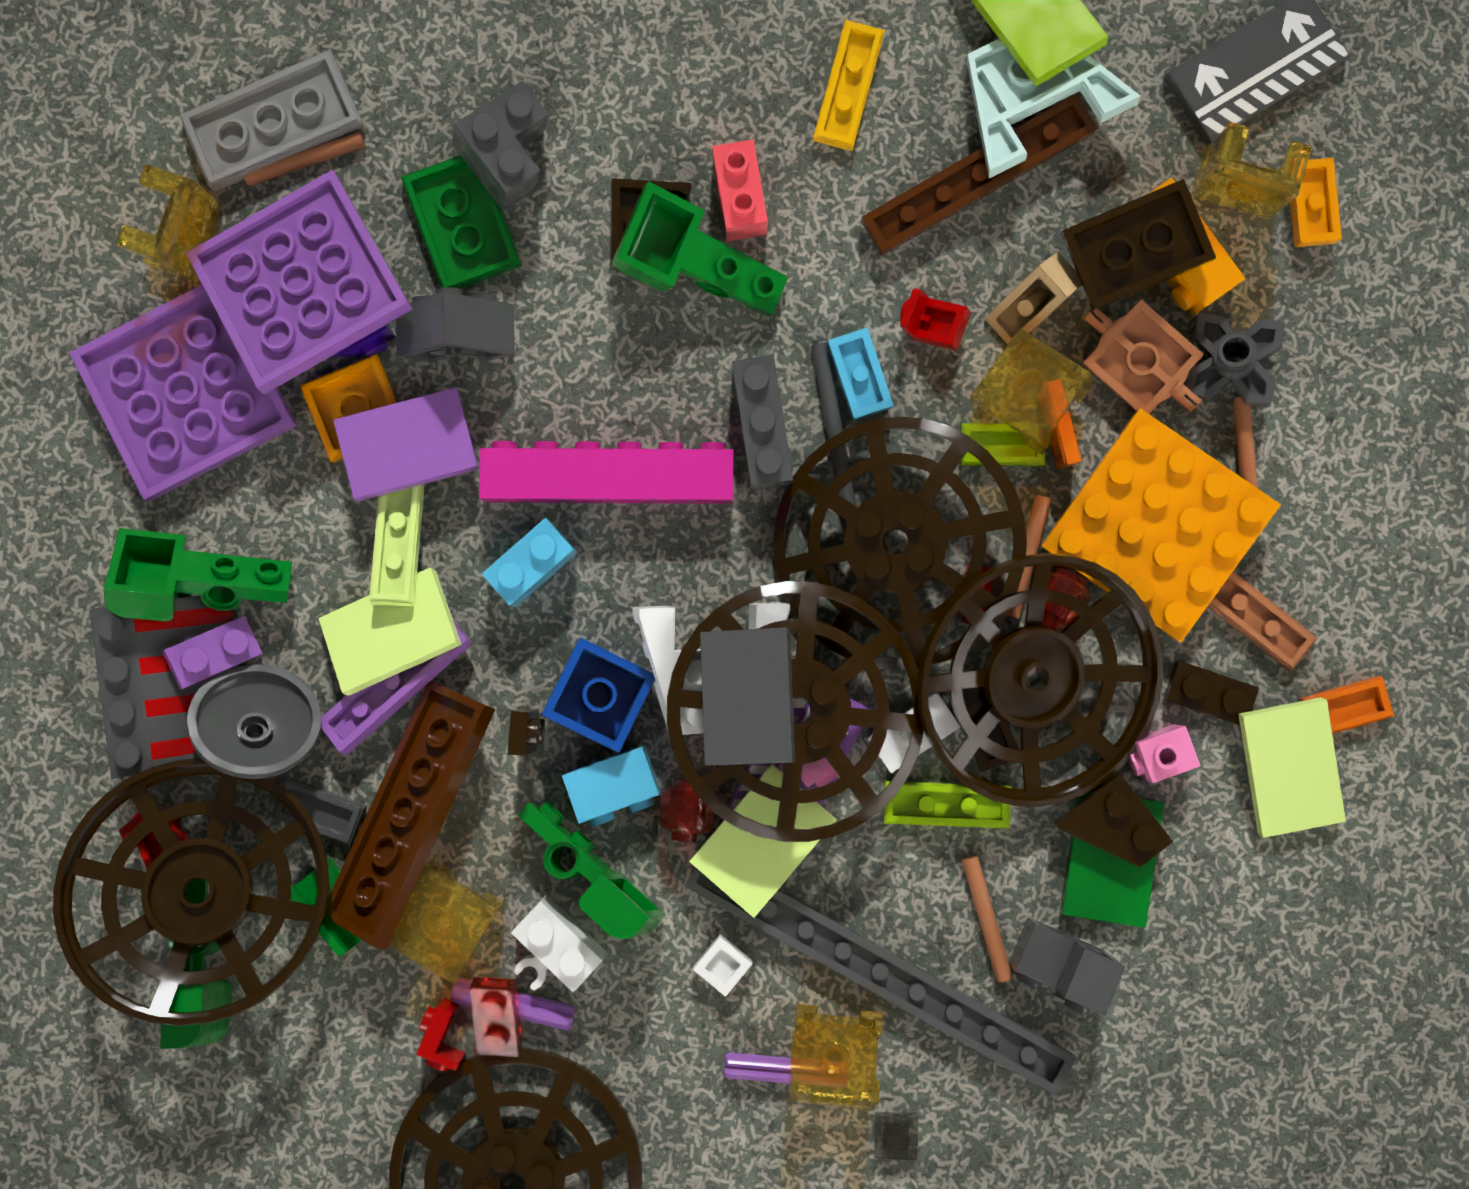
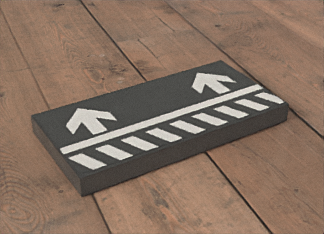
M1286 0L1169 71L1164 79L1206 145L1209 146L1340 66L1351 56L1315 0Z

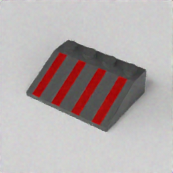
M201 596L177 598L174 615L170 621L125 618L113 614L107 607L89 609L111 779L134 776L151 767L177 760L200 759L201 757L194 750L188 736L187 714L195 693L211 677L180 690L162 651L235 620V610L218 611L211 609L203 603Z

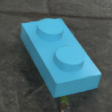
M868 328L828 340L829 352L852 420L856 421L892 409L894 405Z

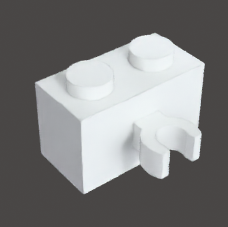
M547 894L511 932L533 954L523 957L514 969L516 975L528 966L534 967L537 970L538 977L530 986L532 990L542 986L547 978L549 969L562 983L574 992L599 966L607 952Z

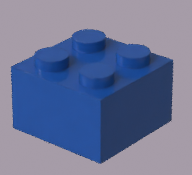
M580 637L540 716L614 752H620L655 680L654 673Z

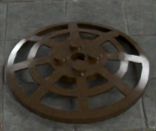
M897 416L874 419L849 427L828 439L808 456L793 475V482L788 485L782 497L775 520L773 540L775 569L779 582L791 581L789 574L812 569L818 584L833 586L824 566L848 561L851 569L860 579L851 593L852 595L867 602L875 589L897 594L902 619H886L898 632H906L909 649L917 668H919L926 644L923 627L936 623L939 615L953 597L981 574L986 557V532L1012 527V559L1026 556L1027 534L1025 516L1018 494L1005 470L984 447L968 435L946 424L923 418ZM896 428L921 430L940 435L953 443L939 462L915 454H887L883 430ZM867 435L870 458L847 468L828 487L808 475L816 464L832 450L853 438ZM967 452L976 457L994 477L1005 497L1008 507L1007 511L982 515L980 506L971 490L960 477L953 473ZM889 466L914 467L931 474L917 494L899 490L894 491ZM873 471L876 495L865 500L859 507L839 495L840 491L855 478L866 472ZM945 483L960 497L969 518L944 522L939 512L931 505ZM800 489L818 501L809 525L808 553L786 558L784 546L786 522L792 502ZM830 509L848 521L844 544L821 549L822 526L826 513ZM894 530L903 531L908 538L907 548L897 555L890 554L884 544L886 536ZM973 535L972 558L964 577L944 564L948 552V540ZM1025 567L1008 573L1005 586L998 598L983 588L978 589L971 598L980 608L985 610L1000 599L1017 593ZM933 578H936L955 591L938 607L927 613L919 614L914 591L928 584ZM784 594L794 615L799 619L800 600L797 594ZM827 598L840 611L832 625L833 627L847 634L853 623L857 622L863 626L880 630L870 619L852 607ZM1007 610L996 616L992 622L997 625ZM815 634V638L828 649L846 659L852 656L847 649L835 641ZM980 634L975 638L970 649L983 639ZM961 639L942 649L936 650L931 665L952 659ZM878 656L874 660L878 668L905 670L901 657Z
M1041 553L1020 556L997 564L975 577L953 597L939 615L924 647L917 681L918 710L924 733L935 755L953 776L972 791L1004 804L1041 807L1063 803L1088 793L1106 782L1130 759V755L1137 750L1135 742L1144 739L1153 722L1160 701L1163 682V653L1157 628L1148 608L1135 590L1117 574L1097 563L1066 554ZM1034 566L1029 590L1006 596L990 605L984 611L971 598L978 589L996 577L1019 568ZM1052 566H1064L1084 572L1102 582L1111 591L1089 607L1085 602L1070 594L1056 590H1047ZM1045 602L1065 606L1079 615L1061 633L1043 626ZM1027 603L1024 627L1017 628L1004 635L992 622L996 616L1006 610ZM1122 603L1130 613L1138 631L1143 665L1117 664L1114 641L1102 620ZM959 610L971 625L963 634L956 648L950 673L929 676L930 666L938 641L950 619ZM1090 629L1094 632L1099 643L1102 664H1084L1081 653L1074 644ZM980 634L992 647L984 669L963 671L968 651L975 638ZM1040 666L1042 669L1040 682L1033 687H1027L1025 679L1028 671ZM1101 681L1097 699L1085 718L1074 707L1082 693L1084 682ZM1116 682H1142L1133 716L1121 737L1113 745L1096 728L1110 707L1116 689ZM983 687L986 698L991 706L974 724L966 710L962 689ZM950 691L954 714L961 728L967 734L953 756L943 745L934 727L929 708L928 694ZM1004 718L1012 724L1021 727V749L1002 746L990 740L987 736ZM1062 719L1073 729L1069 735L1059 741L1039 748L1038 728L1049 726ZM1083 741L1102 757L1092 767L1072 779L1053 786H1041L1039 762L1049 761L1062 756L1079 746ZM980 747L985 752L1001 760L1022 763L1024 789L991 784L973 775L965 767Z
M784 581L759 586L736 595L716 608L695 629L682 648L672 671L667 694V728L671 748L680 771L695 794L714 813L733 826L758 837L783 842H810L834 837L858 827L879 813L895 797L910 775L919 754L924 733L918 710L917 681L919 670L910 649L897 629L878 610L859 597L836 587L814 582ZM783 594H800L799 619L772 622L757 628L787 627L790 628V632H797L795 658H791L793 699L802 698L810 707L808 719L800 724L794 723L795 762L784 763L782 788L767 784L750 774L744 768L747 764L717 765L703 777H700L693 767L684 745L680 724V707L703 709L702 692L682 690L684 678L691 660L701 645L700 632H711L716 626L721 631L744 630L731 615L741 607L767 597ZM818 596L830 598L852 607L870 619L881 631L862 647L857 640L842 630L816 621ZM815 634L835 641L847 649L852 656L834 671L826 665L813 660ZM891 645L894 646L900 655L909 677L913 696V714L889 712L886 685L874 660ZM863 669L867 673L873 687L876 710L851 708L850 696L845 684ZM850 725L872 727L874 732L868 748L854 766L839 745L845 738ZM887 729L912 732L909 747L899 770L889 785L877 796L862 776L870 769L878 757L886 738ZM825 757L840 776L836 781L822 787L799 790L802 764L815 762ZM734 776L741 784L753 792L771 800L780 801L776 827L764 825L740 815L721 802L712 791ZM849 788L864 807L854 815L831 825L811 829H794L798 803L825 800Z
M202 758L177 760L154 766L126 779L106 793L85 814L70 836L59 861L53 889V917L57 938L69 966L82 984L103 1003L121 1013L154 1024L175 1026L216 1022L236 1016L261 1003L282 987L302 965L315 944L325 919L330 892L329 864L323 840L312 817L299 800L277 780L271 777L247 779L230 776L214 769L203 761ZM205 774L220 776L215 801L185 802L160 810L147 788L160 782L182 776ZM238 779L251 783L273 795L289 809L296 820L274 834L255 815L240 807L233 806ZM131 798L144 821L138 824L123 839L113 854L110 863L107 864L82 858L87 844L100 825L121 804ZM211 815L205 838H194L180 842L169 825V822L187 816ZM229 819L235 820L251 829L263 842L240 857L232 848L223 843ZM153 833L163 852L152 862L147 872L125 868L126 861L134 849L149 834ZM303 835H306L311 845L316 865L317 894L315 905L290 901L291 872L283 849ZM271 857L274 860L278 876L277 899L252 894L253 883L250 871ZM76 875L103 881L101 910L108 935L84 948H81L76 936L72 915L73 886ZM199 879L207 881L209 885L207 898L197 904L190 903L186 898L188 885ZM118 885L141 890V902L145 914L123 927L120 924L117 910ZM247 911L272 916L259 939L244 952L233 930L241 923ZM291 919L310 923L305 937L292 958L275 977L262 985L251 963L258 959L272 944L282 928L284 920ZM153 930L174 941L166 967L159 966L145 958L131 943ZM217 941L228 963L208 970L184 971L193 945H204ZM118 951L135 969L151 978L160 980L151 1007L136 1003L115 991L97 974L91 964ZM235 974L246 994L245 997L234 1003L211 1010L194 1012L170 1011L179 984H208Z
M501 1048L479 1053L463 1060L456 1071L449 1069L436 1077L417 1097L403 1119L393 1144L389 1166V1189H401V1166L404 1149L409 1136H411L431 1150L426 1163L424 1189H437V1175L441 1158L446 1159L463 1170L461 1189H506L503 1185L502 1177L511 1172L518 1173L523 1177L525 1181L524 1189H565L566 1176L587 1168L590 1174V1189H603V1168L601 1162L626 1152L629 1166V1189H642L643 1185L642 1156L637 1134L627 1111L614 1092L594 1073L574 1060L550 1051L533 1048ZM525 1064L547 1068L559 1074L547 1097L523 1091L495 1093L489 1068L499 1065ZM472 1073L478 1100L469 1103L458 1111L444 1125L440 1133L419 1120L424 1109L441 1091L458 1079ZM574 1081L586 1088L603 1105L615 1122L620 1135L595 1145L591 1134L584 1124L569 1109L562 1106ZM521 1106L536 1109L540 1112L531 1130L522 1128L505 1129L499 1108ZM482 1113L488 1136L475 1147L472 1153L451 1141L452 1136L465 1123ZM555 1119L561 1122L573 1134L580 1144L582 1151L561 1158L556 1148L546 1139Z

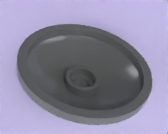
M260 664L233 667L211 677L195 693L187 714V730L190 742L203 761L224 774L247 779L276 776L300 764L316 745L321 728L320 706L310 687L300 678L284 669ZM250 733H259L261 736L258 738H251L247 735Z

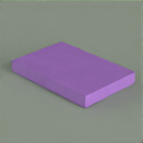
M457 387L334 419L353 499L356 502L479 470Z

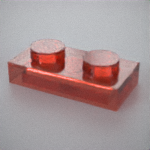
M474 977L469 989L477 1054L519 1057L522 1048V1035L516 979Z

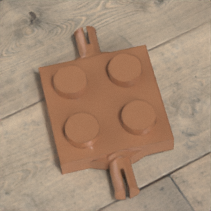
M1142 299L1125 316L1114 322L1099 309L1094 311L1091 309L1083 318L1102 335L1096 348L1081 364L1135 412L1141 408L1150 414L1160 402L1171 396L1189 413L1196 408L1194 405H1199L1202 401L1183 383L1186 381L1190 369L1204 354Z

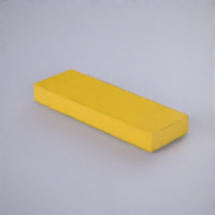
M845 20L813 141L849 151L853 150L885 30Z

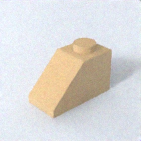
M1056 252L1027 276L984 319L1008 346L1013 349L1082 286L1076 270L1059 252Z

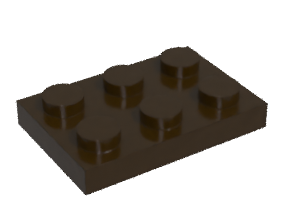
M1184 179L1064 229L1061 232L1092 311L1216 259Z

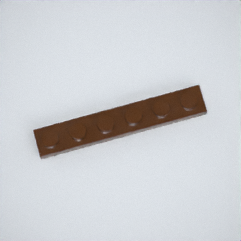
M1077 93L1013 129L1027 152L1026 161L989 178L982 147L862 216L861 223L880 255L887 254L1093 135L1097 127Z

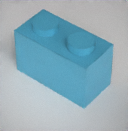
M544 518L487 568L482 575L509 606L517 607L577 555L578 552L555 525L547 518Z
M645 745L574 769L562 775L578 823L589 820L591 827L615 819L613 811L629 806L631 813L648 808L655 804L653 797L658 796L661 792Z

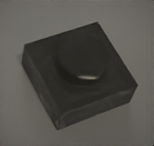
M875 1112L874 1158L917 1160V1113Z

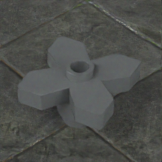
M1200 314L1197 319L1194 341L1210 358L1190 369L1186 387L1202 400L1211 401L1228 384L1232 383L1245 405L1271 406L1276 379L1259 362L1280 351L1285 324L1281 321L1259 319L1242 333L1234 332L1225 316ZM1232 356H1237L1242 361L1234 363L1228 361L1227 359Z

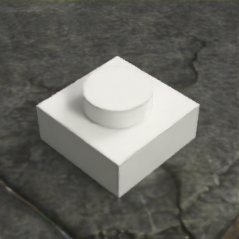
M719 934L693 966V970L726 997L751 967L753 961L723 935Z

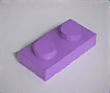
M245 616L162 651L180 690L263 654Z

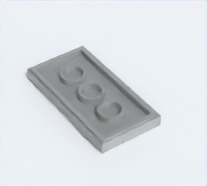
M330 49L179 115L207 184L213 192L244 180V175L365 127Z

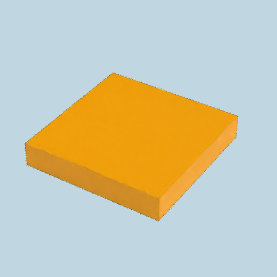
M377 354L300 385L332 463L343 459L334 419L398 403L381 359Z

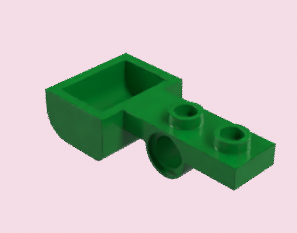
M647 182L642 189L612 260V265L626 275L662 292L673 288L680 272L696 280V285L707 293L721 298H731L767 317L773 315L788 276L697 230L705 210L651 182Z
M119 528L104 585V603L107 609L115 615L155 621L172 620L178 592L199 594L206 606L218 611H229L237 608L241 603V599L287 603L292 562L186 550V535Z
M528 802L520 811L518 816L549 844L543 857L546 871L557 879H573L584 876L592 883L580 898L579 907L608 935L616 939H627L644 935L654 930L666 916L657 905L625 876L614 872L592 851L595 845L587 836L578 830H575L574 833L568 830L561 823L565 819L564 816L551 804L545 802L541 805ZM568 847L573 850L576 856L575 865L570 871L564 870L560 864V855Z
M195 880L186 889V898L192 904L200 903L208 896V883L205 880ZM168 939L169 947L172 949L174 941ZM217 941L200 947L193 945L184 971L204 970L205 956L212 955L221 949ZM221 979L208 984H179L170 1011H203L231 1004V984L227 979ZM230 1017L208 1024L188 1026L161 1024L160 1049H179L216 1043L227 1033Z

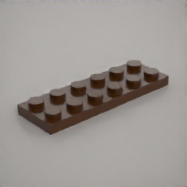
M430 681L426 685L328 898L325 917L371 946L387 949L495 712L494 708L436 682Z

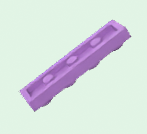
M455 621L454 624L462 644L461 646L350 696L346 695L321 717V729L340 753L348 755L473 644Z

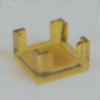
M1229 122L1221 133L1217 150L1214 151L1215 146L1208 145L1204 149L1191 196L1270 219L1298 196L1312 146L1294 141L1289 145L1283 167L1278 169L1261 167L1241 161L1249 128Z
M145 164L139 183L144 187L170 195L156 235L125 225L120 231L116 245L123 250L143 256L142 262L147 266L194 282L197 273L186 253L210 239L222 205L194 180Z
M1020 328L970 395V399L976 412L988 420L993 418L992 415L1022 434L1024 443L1042 455L1054 439L1053 429L1073 402L1076 400L1080 404L1091 390V373Z
M432 859L425 864L388 946L454 984L463 974L473 957L472 954L505 901L489 891L480 895L448 876L447 874L451 869Z
M797 1004L793 1017L787 1101L873 1110L879 1102L880 1080H876L878 1040L882 1036L883 1013L861 1011L858 1018L817 1014L818 1006Z

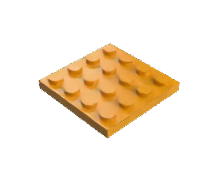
M1139 408L1040 547L1048 553L1066 554L1092 561L1117 574L1135 590L1146 605L1156 628L1181 643L1281 504ZM1074 570L1106 593L1111 591L1097 579L1084 572Z

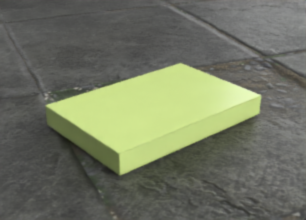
M431 567L417 573L414 606L372 605L369 602L368 595L318 618L341 691L347 696L462 645L437 572Z
M1320 697L1239 713L1258 834L1265 838L1346 822L1327 700Z
M771 764L759 780L782 788L783 772ZM749 790L733 810L758 823L776 827L780 801L771 800ZM816 801L798 803L794 829H811L831 825L837 819ZM723 820L689 862L755 918L820 840L783 842L758 837Z

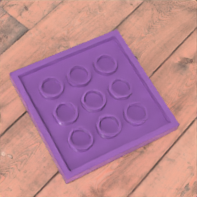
M333 169L186 253L253 382L263 394L268 393L412 310L405 294Z
M203 285L69 352L145 501L151 502L298 426L278 387L266 394L257 389Z

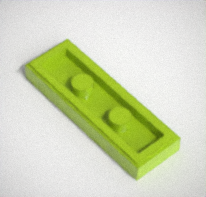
M884 780V789L891 781ZM905 781L895 797L883 808V823L1010 828L1011 805L988 799L972 791L963 783ZM1000 785V786H1004V787L1011 788V786H1009V785Z

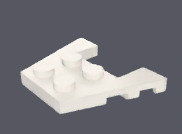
M784 602L750 603L748 629H757L772 622L787 620L790 604ZM633 607V617L635 623L639 624L644 640L642 647L645 657L651 663L656 680L653 683L667 726V694L672 671L681 650H675V607ZM697 649L684 678L682 690L702 692L701 649ZM680 707V724L683 735L704 733L703 709Z

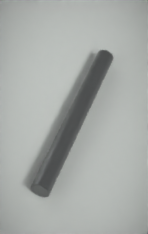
M817 343L811 347L827 438L830 439L842 432L843 427L827 343ZM845 443L830 452L835 478L849 468ZM851 481L840 491L839 495L856 506Z

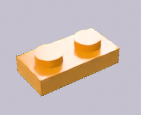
M1334 158L1292 161L1286 168L1294 247L1338 243L1342 240Z

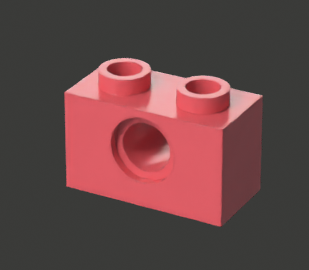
M754 139L712 146L713 166L726 242L767 235L768 219Z

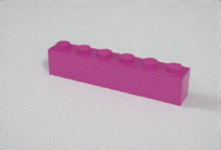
M493 441L492 448H480L479 499L486 503L733 504L734 449H725V443L703 442L700 443V449H684V444L681 442H660L658 449H642V443L618 442L617 449H600L599 442L591 441L575 442V448H558L559 443L552 441L533 442V448H517V443L512 441Z

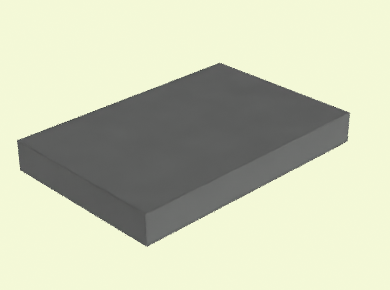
M790 628L700 632L705 766L795 762Z

